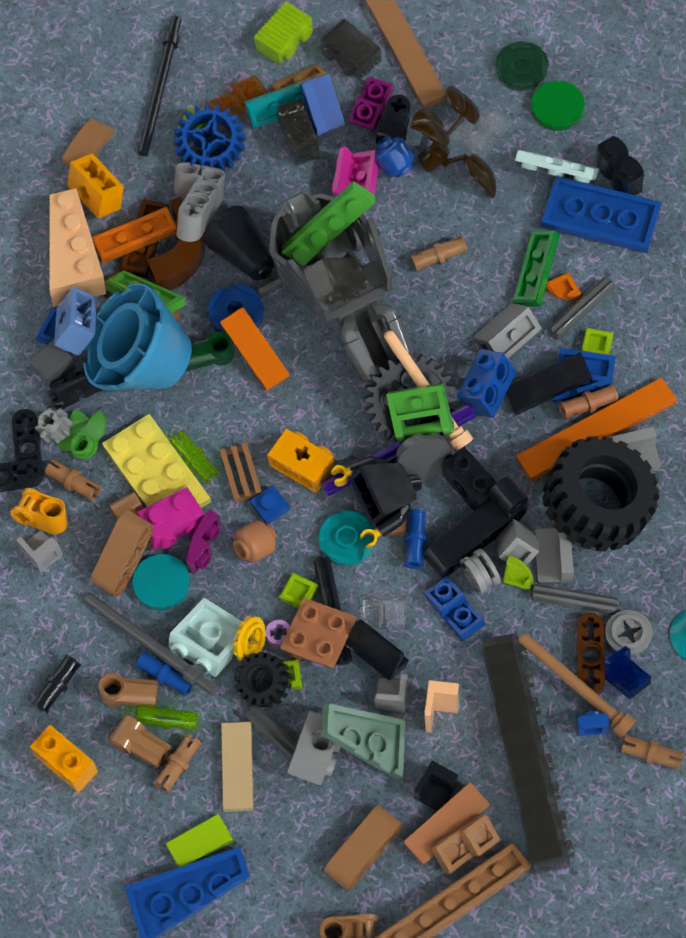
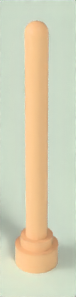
M387 331L384 334L385 340L417 387L430 385L393 331ZM454 421V433L447 436L450 439L448 441L454 451H457L474 438L467 429L464 430L462 426L458 427Z

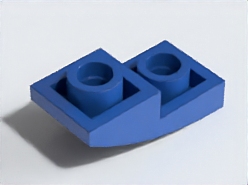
M448 576L424 592L434 609L462 642L485 625L483 617L466 601L464 593Z

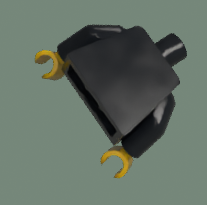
M369 456L349 464L350 467L348 468L336 465L331 471L332 475L344 474L342 478L334 481L336 486H344L348 482V477L351 476L349 480L371 527L375 525L377 527L375 530L366 529L361 533L360 539L365 535H372L374 538L372 543L366 545L365 548L367 549L373 548L377 543V538L381 535L385 537L402 526L411 512V504L417 500L416 492L422 488L420 477L416 474L408 476L402 464L390 463L375 456Z

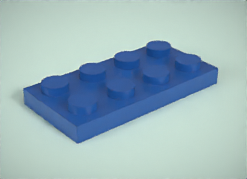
M556 176L541 221V227L648 253L662 202Z

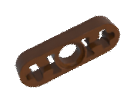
M586 613L579 618L577 623V677L583 682H587L588 670H594V682L599 684H595L592 690L600 695L604 690L605 684L604 622L599 615ZM591 621L593 626L598 628L594 629L593 640L587 641L588 630L582 627L587 626V622ZM586 649H595L599 653V658L595 662H587L584 660L582 653Z

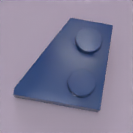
M560 348L558 363L581 352L593 380L553 398L552 402L557 403L580 396L585 391L593 392L612 385L616 356Z

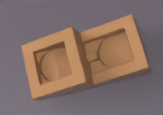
M91 118L67 148L62 157V163L70 166V162L91 153L98 159L99 150L113 137L114 128Z
M483 814L456 829L430 848L444 873H452L470 858L480 856L501 839L488 816Z

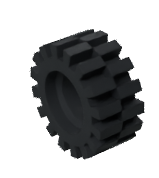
M258 652V655L255 653L249 654L250 659L244 658L241 661L244 665L242 667L237 666L236 671L239 672V676H234V681L238 682V685L235 686L236 691L241 693L239 696L246 700V702L262 708L263 706L267 708L273 707V703L280 704L282 702L280 698H286L288 693L285 691L287 688L291 689L292 684L288 683V679H292V675L287 672L289 670L288 665L284 664V661L269 653ZM268 669L273 675L272 685L267 690L258 691L253 683L254 676L259 670Z

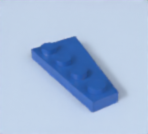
M237 847L125 886L140 938H157L249 879L250 875L241 848Z

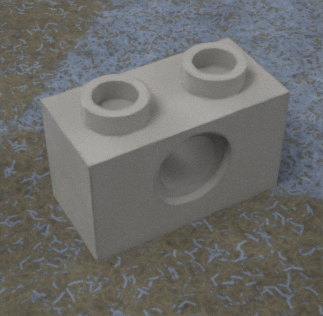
M309 710L287 773L321 785L325 774L331 776L337 759L332 758L333 751L339 753L341 747L321 735L322 715Z

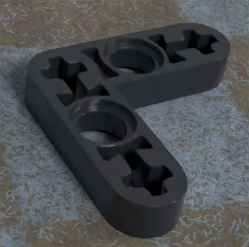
M18 410L12 417L15 461L0 464V473L7 472L10 474L9 480L4 484H0V492L33 488L38 486L44 478L40 433L35 429L39 424L32 410ZM24 418H28L29 420V434H24V430L21 425V423H23ZM30 442L36 445L35 450L30 454H23L20 451L25 443ZM33 468L35 472L33 473V478L28 479L25 474L28 473V469ZM14 470H17V472H18V474H19V475H17L18 478H19V481H16V477H15V474H14V472H13Z

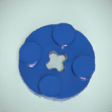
M236 284L228 289L223 287L212 296L208 305L209 320L217 332H225L220 322L231 315L229 311L231 308L237 309V307H243L257 328H259L263 321L264 309L261 299L254 289L246 285Z

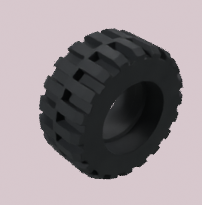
M598 436L587 437L585 441L584 439H579L561 452L547 474L543 484L544 495L542 496L543 505L548 507L546 514L550 521H555L554 527L559 533L564 532L568 535L566 539L574 543L577 541L581 543L582 548L589 550L591 547H596V551H607L609 547L611 550L621 549L624 545L632 543L640 535L658 507L657 500L659 499V489L655 487L658 484L655 473L651 474L650 470L652 467L648 461H643L640 458L641 453L636 449H629L627 443L623 441L617 443L613 441V438L604 436L601 440L598 439ZM593 478L609 485L618 495L622 508L606 509L593 503L584 494L579 479Z

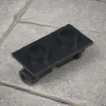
M84 369L76 372L77 378L70 381L63 378L51 384L52 389L48 391L49 396L55 394L56 398L52 399L56 410L59 408L64 410L80 401L76 391L81 389L86 399L103 390L92 385L87 379Z

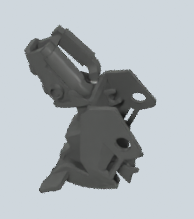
M309 191L300 192L286 199L282 203L284 210L280 211L273 218L270 233V255L279 278L276 280L270 278L262 282L257 293L261 299L279 288L285 289L289 286L322 322L327 323L336 318L341 327L340 334L344 343L342 347L363 381L369 385H374L370 374L379 376L380 372L376 366H382L384 369L388 367L386 363L387 358L393 363L397 362L396 355L392 352L384 338V332L387 330L393 331L407 352L413 353L415 358L401 315L398 316V313L392 306L381 303L379 297L392 289V274L379 238L381 232L379 228L376 229L372 218L367 220L362 214L303 266L283 254L282 245L331 202L334 197L324 194L312 195ZM364 249L370 262L362 265L354 251ZM337 253H346L335 263L331 259H327ZM307 268L310 270L309 273H308V278H309V280L306 278V276H305L304 273L302 272L303 270H305V269H307Z

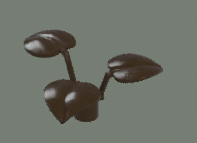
M449 86L445 92L446 98L451 107L460 116L447 132L443 129L441 119L431 109L426 107L418 110L411 121L410 128L421 132L433 142L417 156L418 161L426 171L432 172L441 164L447 167L451 163L463 160L468 173L493 199L496 196L495 175L490 166L481 157L473 153L470 156L463 154L448 159L450 154L448 148L450 144L449 136L465 118L473 125L480 118L475 103L455 86Z

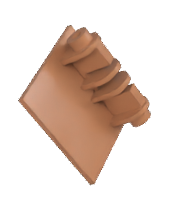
M303 598L280 650L290 653V658L293 660L298 659L301 662L302 658L334 669L357 616Z

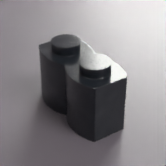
M612 136L599 143L597 146L596 164L600 168V173L611 180L613 189L632 195L642 192L644 181L643 168L635 158L629 156L624 142L618 137Z

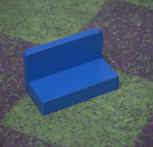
M329 74L298 83L315 135H320L345 125Z

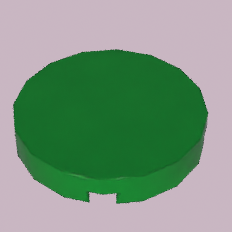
M550 81L541 85L535 91L531 101L532 115L546 129L565 131L582 119L585 110L584 97L581 91L572 83Z

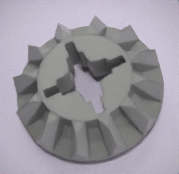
M624 610L614 614L609 619L605 635L607 643L610 644L614 652L622 653L625 656L639 655L640 652L648 648L652 640L653 630L649 620L643 614L633 610ZM624 624L630 631H637L633 636V643L628 637L622 638L621 636L624 634Z

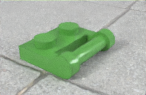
M444 383L391 391L386 394L398 442L405 441L409 437L423 433V435H428L430 432L454 433V421L450 414ZM438 414L440 417V421L407 427L404 424V420Z

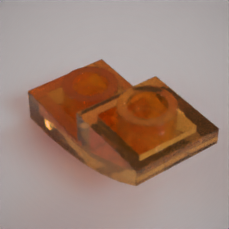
M254 75L234 84L232 92L209 101L210 110H214L218 104L220 105L221 113L228 108L231 113L230 117L237 115L239 118L247 114L244 101L268 94L258 77Z

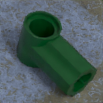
M215 332L207 340L192 343L191 358L185 372L212 364L220 366L229 364L234 357L230 336L225 332ZM218 347H226L223 351H215Z

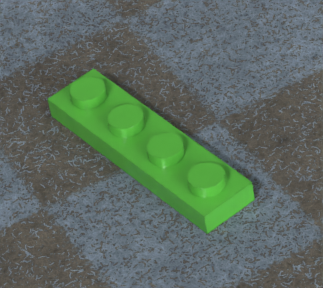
M353 181L282 245V253L304 266L375 203V195Z

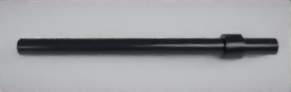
M172 16L169 30L164 35L162 43L164 49L138 149V155L147 157L174 49L178 48L180 40L178 33L182 18L179 16Z

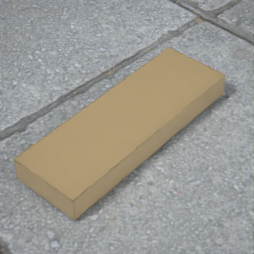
M221 723L223 811H254L252 723Z

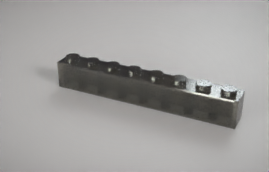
M517 633L482 640V652L533 874L569 868L570 858L574 857V849L571 839L566 840L563 829L568 828L564 810H558L556 800L561 799L557 781L552 782L549 772L554 771L551 753L545 754L543 743L547 742L544 725H538L536 715L541 714L538 698H532L530 687H534L531 669L525 670L523 660L528 659L526 648L519 643Z

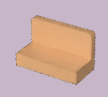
M429 680L425 707V730L428 733H432L434 711L458 713L459 683Z

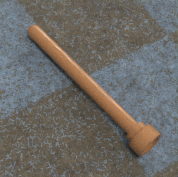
M526 633L519 636V642L601 714H608V720L611 721L610 725L614 728L612 731L622 739L637 720L629 713L625 715L622 711L620 713L617 712Z

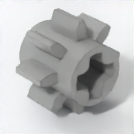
M48 408L47 411L38 416L39 425L35 429L41 434L40 437L45 442L49 443L53 439L59 444L60 441L70 435L69 426L73 422L61 408L57 412Z

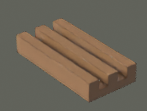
M247 442L241 443L242 446L236 447V445L231 446L229 450H225V448L220 449L235 503L252 499L262 493ZM240 453H244L255 491H249L239 458ZM230 456L234 458L244 494L241 495L238 494L228 457Z

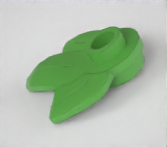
M74 410L70 417V420L73 422L69 426L70 435L60 441L59 444L56 442L61 450L72 452L73 456L77 459L87 460L97 451L98 440L104 435L106 430V418L102 411L95 413L89 418L84 413Z

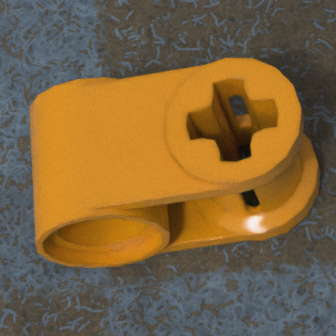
M25 488L23 490L22 499L19 504L10 511L12 518L18 523L52 535L64 532L68 525L64 502L59 498L48 496L32 488Z

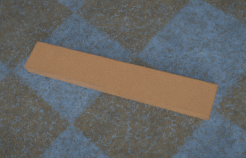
M364 0L421 107L429 108L446 101L445 90L396 1Z
M512 842L375 938H433L530 870L531 865Z

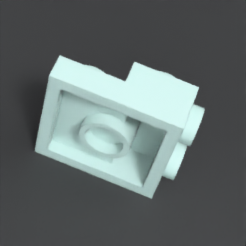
M203 598L172 630L168 648L182 660L186 658L194 663L195 666L204 672V675L209 673L216 677L232 660L235 647L232 641L236 636L234 631H238L241 620L206 598Z

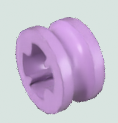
M274 620L266 627L267 642L273 648L280 649L286 635H282L281 640H275V635L271 636V634L276 633L279 628L283 630V633H286L290 628L289 624L283 620Z

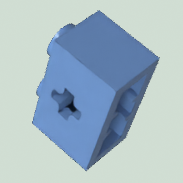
M73 286L57 306L55 346L78 356L82 353L95 335L96 296Z

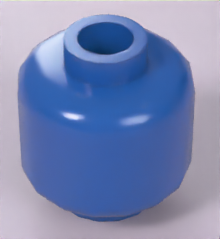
M387 136L377 143L378 149L375 153V161L385 175L398 178L411 170L414 154L403 138L395 137L391 139L390 136Z

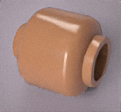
M255 520L235 533L233 548L241 560L256 563L274 552L277 535L271 525Z

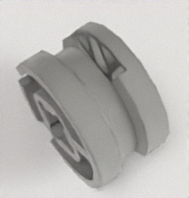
M481 548L474 551L473 556L470 558L466 556L459 560L460 565H465L461 569L466 579L479 595L485 593L487 587H495L501 583L496 567Z

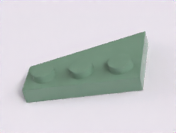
M330 703L323 706L321 730L323 737L396 780L403 778L405 720Z

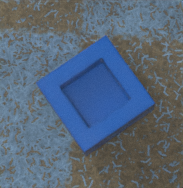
M274 485L250 500L251 506L266 525L290 510L289 504Z
M589 711L583 713V716H578V736L608 734V714H600L599 711Z

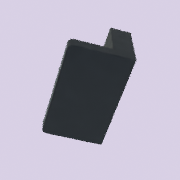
M362 619L355 622L346 640V647L388 680H391L406 668L409 660L400 649Z

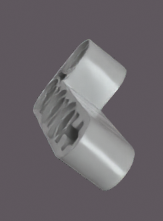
M183 162L175 166L173 192L175 195L185 198L178 210L177 237L183 241L193 242L202 237L223 200L225 172L214 167H201L199 164H192L190 166L191 163Z

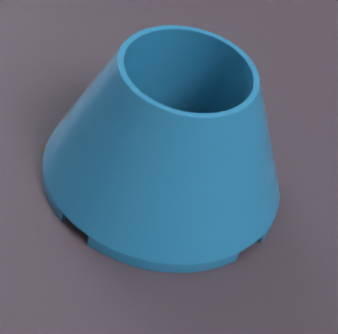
M142 283L129 284V289L124 292H115L96 315L95 335L85 347V350L88 351L87 363H83L85 375L92 385L106 391L167 389L173 386L187 369L192 352L190 338L153 288Z

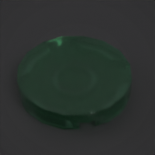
M519 41L510 43L502 48L497 55L495 63L497 78L512 90L527 91L536 88L547 77L548 59L546 53L539 46L531 42Z

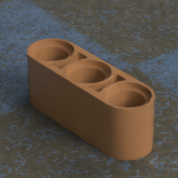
M125 511L115 524L92 573L91 582L114 597L121 595L126 589L153 532V525L133 512Z
M380 805L376 806L331 858L324 869V873L345 890L350 891L397 836L403 827V823Z

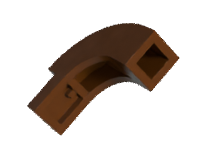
M181 197L170 200L176 222H178V210L183 203ZM204 233L199 240L193 242L179 239L170 251L148 259L150 272L156 285L173 290L184 284L194 275L201 265L205 254Z

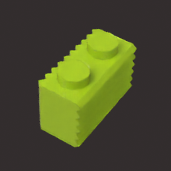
M286 1L275 12L274 16L265 23L261 30H258V33L255 34V49L278 65L285 59H291L300 42H305L311 37L313 32L312 17Z

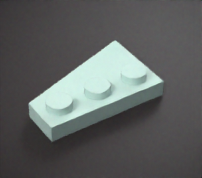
M524 150L517 151L515 160L522 162V168L537 171L538 167L548 169L547 174L563 177L564 173L574 175L573 180L590 183V180L597 179L600 168Z

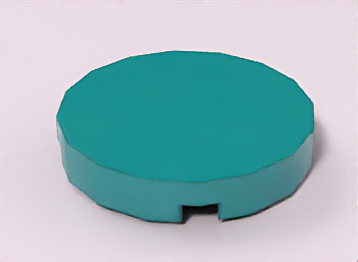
M339 511L338 514L327 517L320 527L318 540L321 552L324 556H328L331 562L336 565L348 567L360 564L374 550V547L370 549L365 548L366 545L374 541L373 536L365 535L360 539L361 533L366 529L374 530L373 526L371 527L367 517L357 511Z
M167 554L153 555L142 561L136 568L132 581L135 595L141 604L157 611H166L171 609L170 607L182 603L189 593L191 583L187 567L180 559Z

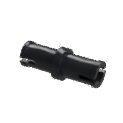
M67 654L53 675H49L46 678V685L32 702L45 713H49V710L60 694L67 691V684L78 668L81 667L77 660Z

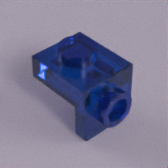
M624 646L607 657L605 661V680L630 700L651 684V676L630 659L631 649Z

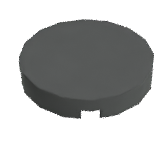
M430 432L431 435L420 433L405 440L396 452L397 458L395 463L402 464L408 476L418 475L421 482L432 480L442 474V462L452 456V450L445 437L438 433Z

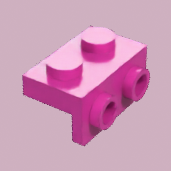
M346 146L340 147L339 155L336 159L335 177L332 182V193L335 197L353 181L375 194L379 165L375 161L376 150L352 154Z
M185 487L138 511L137 515L153 525L154 528L150 538L151 546L156 551L160 548L166 549L176 543L177 539L185 535H194L205 513L189 488Z

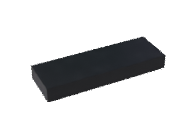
M580 352L509 386L506 394L514 413L519 415L593 380L584 356Z

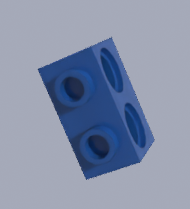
M480 349L457 397L463 405L469 404L473 408L475 415L494 418L517 371L504 353Z

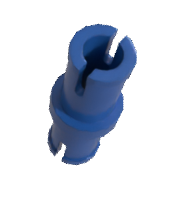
M411 509L408 515L407 533L404 534V543H406V559L404 564L410 569L423 567V546L427 542V536L424 534L426 512L421 509Z
M146 651L138 658L136 668L156 678L160 685L166 684L184 696H187L192 690L193 686L184 680L183 675L168 663L165 664Z

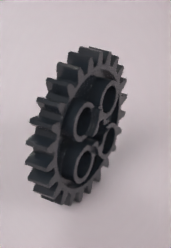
M408 352L430 385L444 383L448 403L456 401L454 396L448 394L455 389V386L446 384L451 379V376L449 374L441 375L444 367L438 365L434 368L436 360L430 358L425 363V355L420 353L415 360L413 353ZM397 356V362L395 363L389 358L386 359L388 367L385 369L382 366H376L380 374L379 376L370 374L374 385H365V388L371 392V395L363 397L366 402L371 403L370 406L365 408V411L367 413H374L369 418V422L371 424L379 422L375 430L380 433L386 429L384 437L388 440L395 432L389 405L384 404V397L388 392L397 391L392 382L394 380L397 381L403 389L417 387L415 382L409 386L404 384V378L408 372ZM449 406L450 412L454 411V409ZM437 415L415 418V421L410 425H406V427L431 423L439 418Z

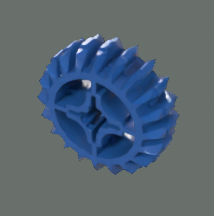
M205 104L204 111H200V108L196 106L194 108V115L187 111L185 113L187 120L179 119L178 124L181 128H175L174 130L177 138L173 140L174 146L178 147L175 150L176 155L182 156L181 163L188 162L191 163L190 166L192 164H199L201 167L219 168L224 172V165L233 169L234 162L232 159L241 160L239 152L245 151V144L242 142L246 141V134L241 133L244 130L243 124H237L239 121L238 116L233 115L230 117L231 113L228 108L221 113V108L218 104L214 110H210V105ZM208 123L205 128L196 129L199 125ZM218 124L224 126L230 132L232 139H228L225 135L218 132ZM213 131L214 141L212 140V143H208L207 147L205 138L208 140ZM188 141H193L194 145L202 148L201 156L191 150ZM216 151H225L218 156L211 157Z

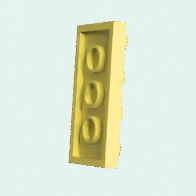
M150 414L102 443L105 451L145 507L185 487L189 488L201 508L211 502L209 495Z

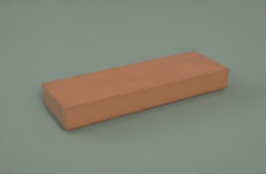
M470 782L402 843L423 866L434 856L430 848L431 846L475 819L490 804Z

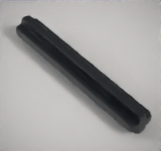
M319 556L314 560V567L322 604L342 611L331 560L328 556ZM345 645L336 662L337 665H347L352 661L351 651Z

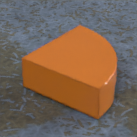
M569 272L547 282L545 290L555 298L567 301L581 298V292Z

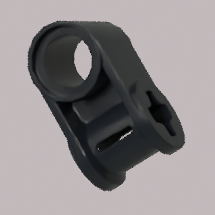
M394 95L388 99L383 118L378 127L376 144L387 136H390L391 139L401 137L406 141L410 122V102L407 97Z

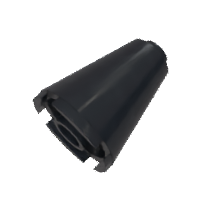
M232 206L219 213L222 218L216 223L212 220L208 224L203 238L205 244L210 250L251 279L264 280L268 278L273 272V260L251 213L243 206Z

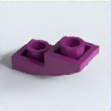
M368 76L360 98L357 97L348 122L374 131L385 110L387 101L394 90L393 84Z
M210 509L199 523L188 551L187 564L189 571L194 575L199 569L203 570L210 563L212 551L208 541H214L221 531L219 515Z

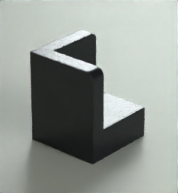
M432 760L414 790L415 799L438 811L448 802L458 785V774Z

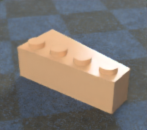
M76 188L50 195V295L53 307H57L72 286L94 296L106 294L104 276Z

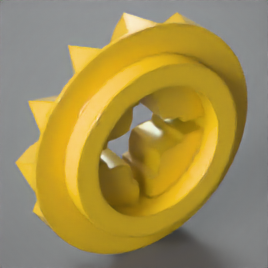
M247 616L244 621H240L238 631H234L236 636L232 641V644L235 646L233 654L237 656L239 661H242L244 658L250 659L249 654L252 653L258 655V652H261L266 638L265 624L259 617Z

